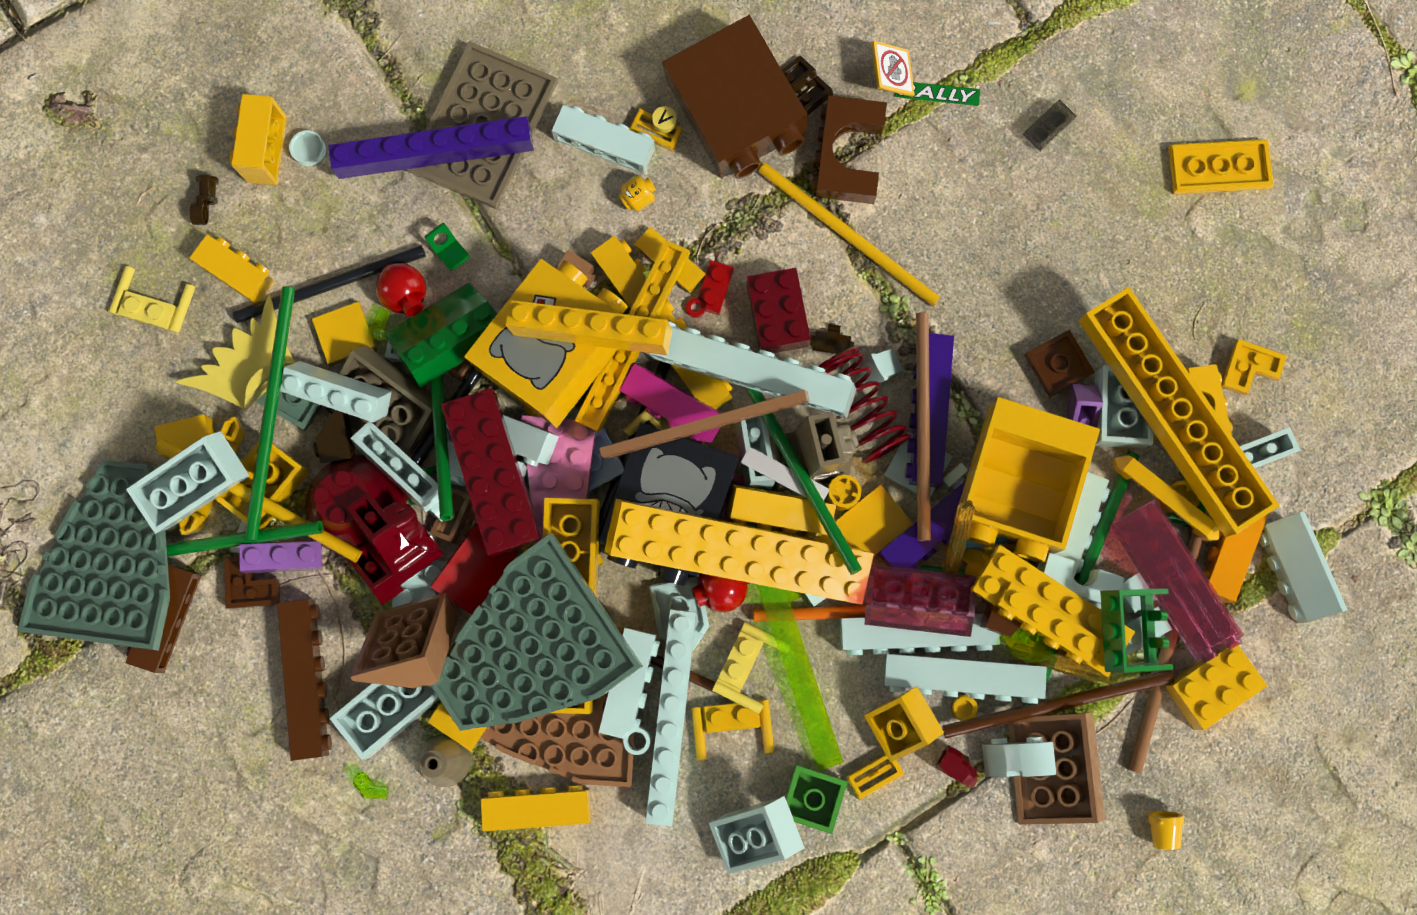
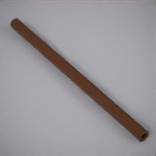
M1171 670L1041 701L1038 704L1032 703L943 725L942 730L946 739L1174 683V676Z

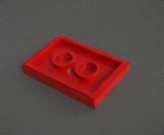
M475 523L430 587L440 594L447 593L450 601L472 615L476 608L483 603L491 587L498 582L504 573L503 570L513 561L518 552L515 550L493 558L488 556L479 526Z

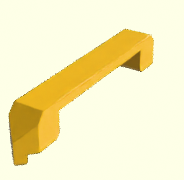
M234 416L224 422L221 432L236 454L245 435V430L239 419ZM215 499L179 522V530L182 535L186 536L199 532L204 527Z
M1128 455L1112 459L1114 470L1127 480H1134L1191 525L1194 528L1193 533L1203 541L1219 540V528L1210 517L1135 458Z

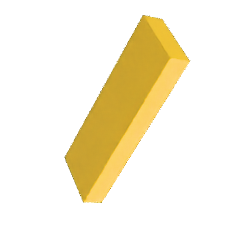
M650 226L634 243V247L655 263L666 239ZM687 258L676 283L690 294L705 278L706 273Z

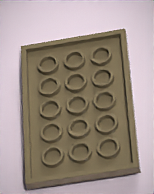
M469 41L425 131L527 116L533 135L558 84V79ZM524 152L407 169V171L497 210Z

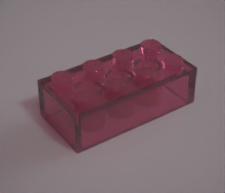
M871 564L864 625L971 637L975 613V593L970 589L976 581V576Z

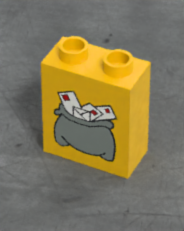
M540 259L464 358L482 375L552 426L558 428L618 349L514 336L506 327L510 301L623 314L628 306L606 288H603L597 297L582 287L588 280L587 277L569 262L563 260L556 269L543 259Z

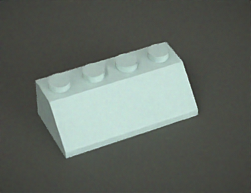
M1299 512L1266 523L1258 542L1265 548L1268 555L1267 563L1278 578L1277 585L1280 592L1287 599L1290 616L1297 623H1306L1347 611L1348 609L1305 512Z

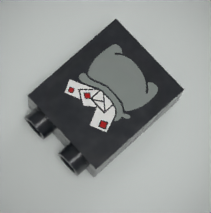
M640 423L635 438L661 430ZM685 438L630 452L599 543L606 545L616 499L720 520L740 462V457ZM609 554L606 558L612 562L636 569L638 564L636 560L610 556ZM659 565L655 576L685 586L689 574L698 577L700 573Z

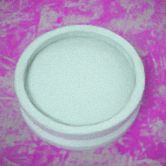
M304 130L293 136L289 144V151L300 165L314 166L324 158L326 146L316 132Z

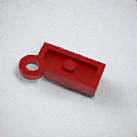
M710 260L699 298H692L686 304V312L690 317L699 318L705 312L720 315L734 267ZM693 304H698L700 306V310L698 312H693L691 310V306Z

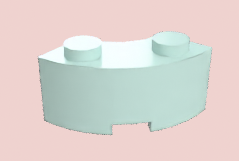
M1026 737L1027 742L1015 743L1007 742V738L991 739V744H982L985 776L1009 777L1022 775L1023 777L1056 775L1053 742L1043 741V737Z

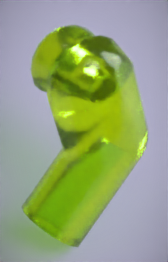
M379 307L369 329V336L373 340L382 341L385 339L383 334L387 330L384 327L390 315V311Z
M362 771L354 775L353 785L363 798L388 799L389 786H375L367 773Z

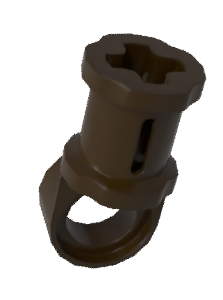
M198 175L195 178V181L198 183L197 196L194 198V203L192 202L190 205L189 215L193 225H207L209 205L218 204V199L215 196L216 185L219 184V179L211 175Z

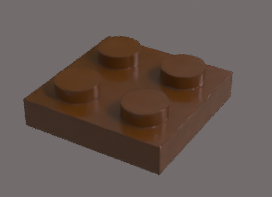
M1070 329L1024 355L1049 398L1095 373Z

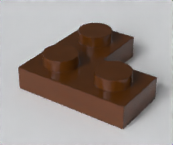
M240 556L224 557L225 609L274 606L280 603L279 579L254 580L253 573H242L240 571Z

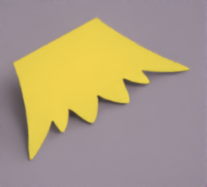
M270 294L264 305L261 325L254 318L251 319V336L234 328L232 332L234 350L225 347H215L212 349L219 366L202 365L201 368L208 375L188 377L178 380L176 383L216 395L245 411L254 404L267 390L277 324ZM286 347L284 367L296 363L288 347Z

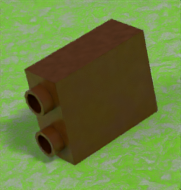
M750 14L662 61L666 82L721 179L733 173L736 179L744 178L761 166L760 157L775 149L779 155H786L799 148L805 142L803 134L807 133L808 114Z

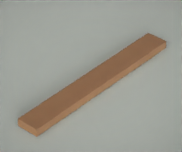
M806 390L798 391L599 448L601 457L613 458L809 402L810 399Z

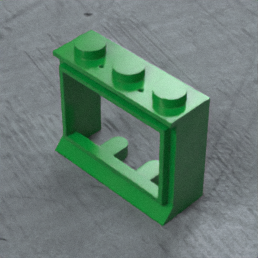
M1168 589L1100 591L1105 672L1128 673L1173 670V664H1157L1156 648H1167L1170 642L1167 637H1155V621H1166L1168 614L1165 610H1154L1153 594H1168ZM1140 596L1144 663L1127 664L1123 597Z

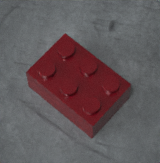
M797 268L747 276L746 286L759 351L765 350L771 353H778L809 347L811 337Z

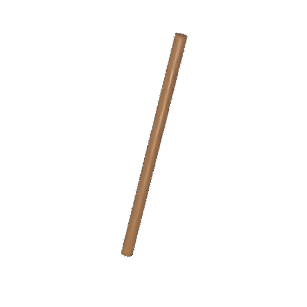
M1192 529L1187 552L1197 566L1203 540L1194 534ZM1171 612L1168 623L1172 630L1164 634V637L1169 639L1170 644L1167 648L1160 649L1157 664H1171L1180 626ZM1167 670L1155 671L1154 674H1155V673H1159V672H1163V671H1167ZM1165 685L1150 688L1129 766L1130 771L1142 774Z

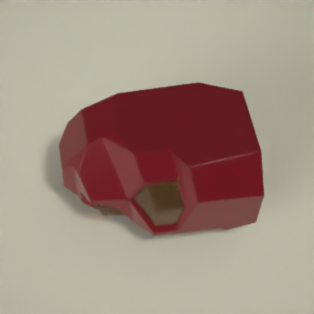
M947 745L938 759L935 768L969 788L974 787L978 781L977 770L971 765L969 757Z

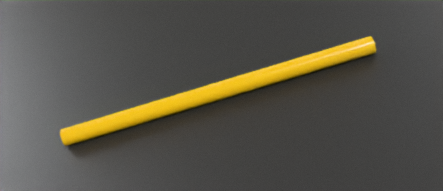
M766 162L759 169L761 175L933 307L941 298L939 295Z
M160 439L155 446V450L171 459L183 451L164 439ZM238 483L227 490L241 499L250 502L251 488L244 484ZM264 496L262 508L264 512L287 525L309 522ZM325 530L321 534L307 535L355 563L362 554V551Z

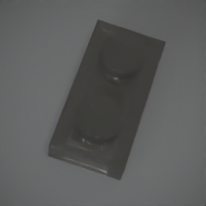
M1059 99L1023 135L1041 152L1075 120L1077 115Z

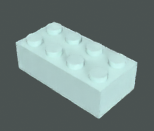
M220 431L204 436L126 490L156 534L173 527L249 477V474Z
M372 683L329 719L360 759L365 760L371 758L440 699L432 685L406 688Z

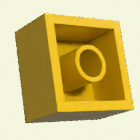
M917 686L881 703L864 715L890 762L929 745L944 733Z

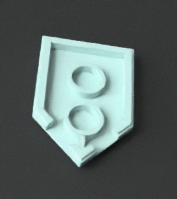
M698 577L687 578L685 586L672 582L649 586L658 635L664 641L667 640L670 609L697 612L693 652L709 628L705 605L697 606L691 588L697 586Z

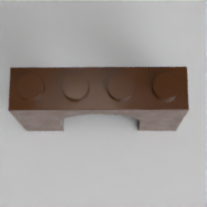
M828 95L827 104H822L820 119L825 120L824 127H819L817 142H822L821 151L816 150L815 165H819L818 174H813L812 188L816 189L815 197L874 204L877 196L879 172L855 170L845 167L836 159L832 145L837 138L849 132L882 135L887 102Z

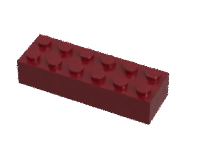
M489 388L441 404L487 555L493 558L538 543L542 540L495 391Z

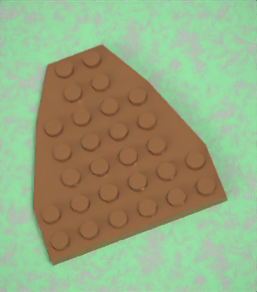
M617 627L623 636L624 628L626 627ZM627 627V628H631V629H635V630L642 631V628ZM609 692L593 700V712L590 714L547 713L518 723L487 727L480 738L507 755L532 765L535 764L547 769L548 772L559 774L578 784L632 787L634 755L625 749L622 738L599 733ZM636 732L629 736V744L634 749Z

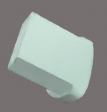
M893 349L878 354H869L862 367L872 368L871 374L865 382H883L904 370ZM867 371L861 372L860 379L866 374Z

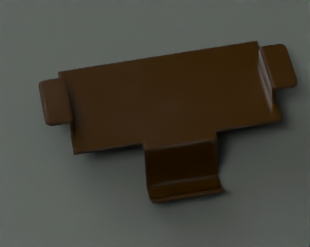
M829 324L828 332L816 331L815 336H811L810 346H813L814 351L838 354L854 347V342L851 341V336L840 335L841 326Z

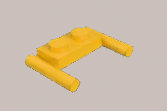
M769 700L758 701L764 704L760 714L738 703L691 708L696 760H707L704 733L759 727L762 729L764 754L774 753Z

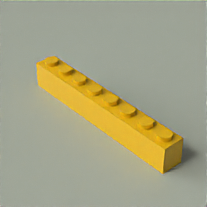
M614 235L593 250L591 254L629 307L632 308L646 281V277L643 275L646 269L638 258L633 261L629 253L632 250L623 239L619 242ZM667 299L658 319H666L684 331L687 325L681 317L677 320L671 313L675 309ZM672 365L694 397L715 410L733 398L729 393L733 388L728 382Z

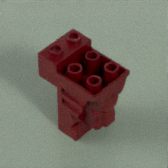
M366 493L346 507L368 543L359 548L362 551L359 560L356 563L349 559L348 561L382 606L404 591L401 584L443 555V552L432 536L428 534L423 525L418 521L417 513L409 503L403 505L402 502L395 501L382 509L369 493Z

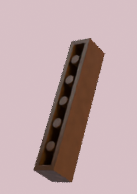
M311 599L277 603L290 760L329 756V750L332 749V739L330 734H327V724L330 721L328 708H325L324 698L327 697V685L322 680L325 661L324 657L320 656L319 645H322L323 637L321 630H318L317 620L320 619L319 605L316 604L315 600Z

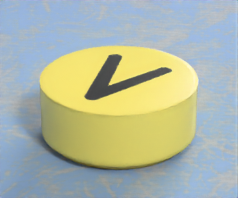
M667 106L657 108L652 115L653 126L662 133L672 131L677 124L675 111Z

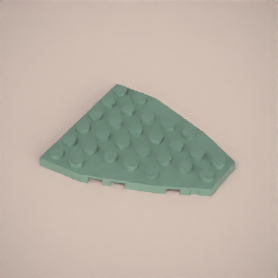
M102 461L94 477L89 479L85 485L88 489L80 501L75 500L67 511L54 535L57 538L51 552L46 551L42 557L46 561L39 574L33 573L29 581L18 627L19 632L159 651L170 602L165 530L156 534L153 532L126 490L154 471V467L147 464Z
M550 533L506 566L502 577L496 585L491 587L487 598L482 605L476 608L459 632L450 656H447L439 682L434 683L432 688L459 730L462 731L518 723L600 698L641 669L643 665L556 536Z

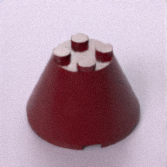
M355 455L350 459L332 461L317 473L308 488L305 499L306 519L309 522L320 520L323 524V530L359 549L368 541L346 507L366 493H369L382 509L395 501H400L405 505L407 503V496L364 455Z

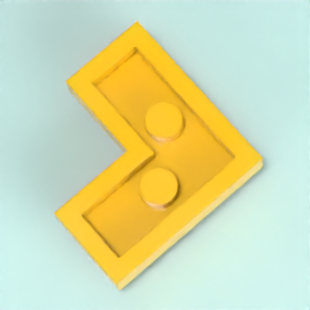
M1238 339L1234 343L1221 386L1224 389L1245 396L1249 393L1254 374L1277 381L1281 377L1287 355Z

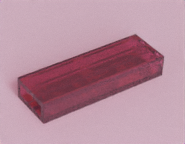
M1157 499L1152 500L1110 525L1150 589H1168V594H1154L1162 609L1167 612L1169 620L1196 662L1202 659L1206 663L1219 656L1216 651L1224 646L1230 650L1242 643L1240 638L1245 634Z

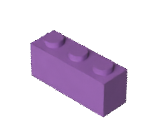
M318 541L239 545L240 571L242 573L323 570V545Z

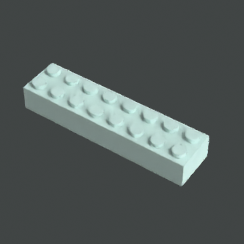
M669 322L672 328L668 355L645 353L652 359L775 397L806 390L810 401L801 405L824 412L833 411L834 415L846 419L856 392V387L852 380H850L851 377L840 373H835L834 376L827 375L823 368L810 365L809 369L804 368L800 365L799 361L787 357L784 358V361H781L774 357L775 354L765 350H760L758 354L749 349L750 347L745 344L735 342L734 346L725 342L724 338L715 335L705 338L704 335L700 334V331L685 327V330L682 331L672 322Z

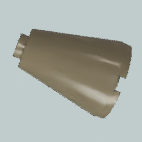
M445 734L437 735L428 740L419 754V769L422 776L430 784L437 787H450L458 784L467 776L471 767L469 750Z

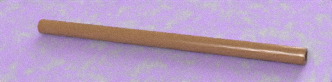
M919 312L916 313L917 541H931L929 313Z

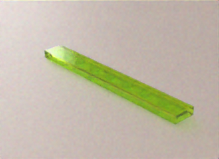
M756 584L818 769L822 771L843 764L844 761L787 592L784 589Z

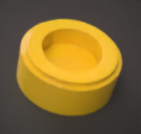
M960 695L953 699L950 709L954 718L963 721L975 718L978 712V705L968 695Z

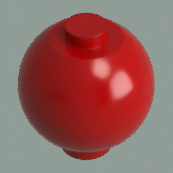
M396 263L386 265L379 274L375 285L379 302L389 311L405 313L408 317L421 312L424 308L422 302L426 296V282L423 275L415 267L408 264Z
M700 573L697 586L691 588L698 607L706 605L715 612H730L744 602L748 593L747 585L750 583Z

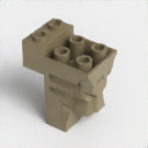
M833 411L807 416L794 432L785 433L813 481L822 482L832 480L839 475H850L851 457L856 452V447L859 446L857 435L846 424L836 426ZM769 436L773 459L789 467L773 437ZM776 481L773 485L774 492L790 490Z

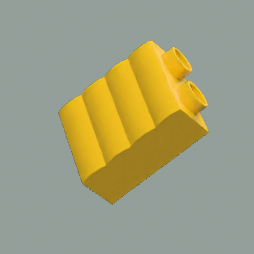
M997 397L988 406L954 518L955 523L966 526L963 538L991 547L995 545L997 536L1017 542L1014 551L1015 555L1039 563H1045L1048 553L1055 554L1065 550L1100 429Z

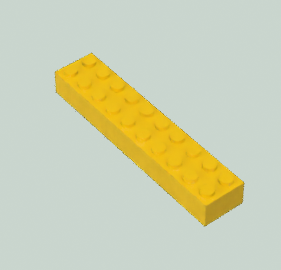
M1130 287L1088 311L1078 320L1225 537L1239 533L1280 506Z
M621 499L615 500L604 550L610 556L861 605L863 604L874 553L850 547L862 567L861 571L850 575L833 543Z

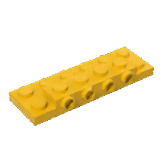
M997 545L970 590L999 608L997 613L1010 621L1014 618L1022 623L1020 628L1031 635L1038 633L1044 637L1043 642L1055 650L1059 647L1066 651L1067 654L1065 656L1079 665L1083 662L1101 675L1109 677L1111 672H1105L1101 609L1003 546ZM1125 625V642L1127 646L1135 631Z

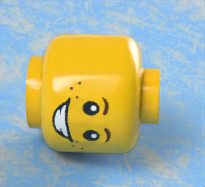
M635 175L621 185L619 197L629 211L633 209L639 212L655 201L653 192L657 189L649 177L644 179L641 175Z

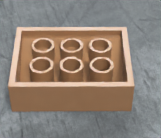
M447 593L376 612L350 678L352 681L406 688L430 686L439 682L459 618Z
M1093 712L1040 715L1008 723L1010 743L1027 742L1026 737H1043V741L1053 742L1056 775L1014 776L1019 825L1099 823L1105 820Z

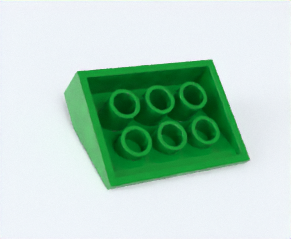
M467 283L383 335L421 388L465 361L464 356L497 313L490 303L470 283Z

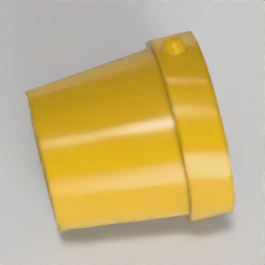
M1154 811L1148 813L1153 847L1164 850L1181 848L1184 815L1173 811Z

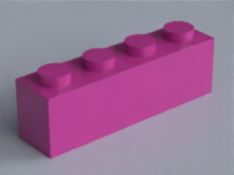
M637 364L633 365L619 390L626 394L624 399L636 406L641 403L646 406V412L658 419L660 416L668 419L667 425L670 427L721 414V412ZM720 427L688 437L700 444L703 441L712 443Z

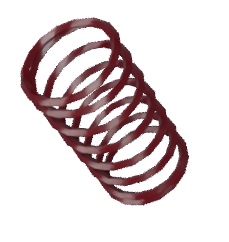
M851 347L829 358L818 367L825 369L826 373H830L854 357H859L841 374L851 376L867 371L854 384L856 392L870 386L875 387L866 396L853 404L848 414L874 402L884 400L872 412L850 426L851 431H854L872 421L891 415L883 424L858 441L859 446L899 430L888 441L862 458L861 462L867 464L899 447L909 440L911 435H902L906 426L901 424L886 428L896 418L897 411L888 410L878 413L886 406L889 397L882 395L871 398L879 390L880 382L869 381L863 383L870 376L872 368L867 366L856 368L862 362L864 354L859 352L860 348Z

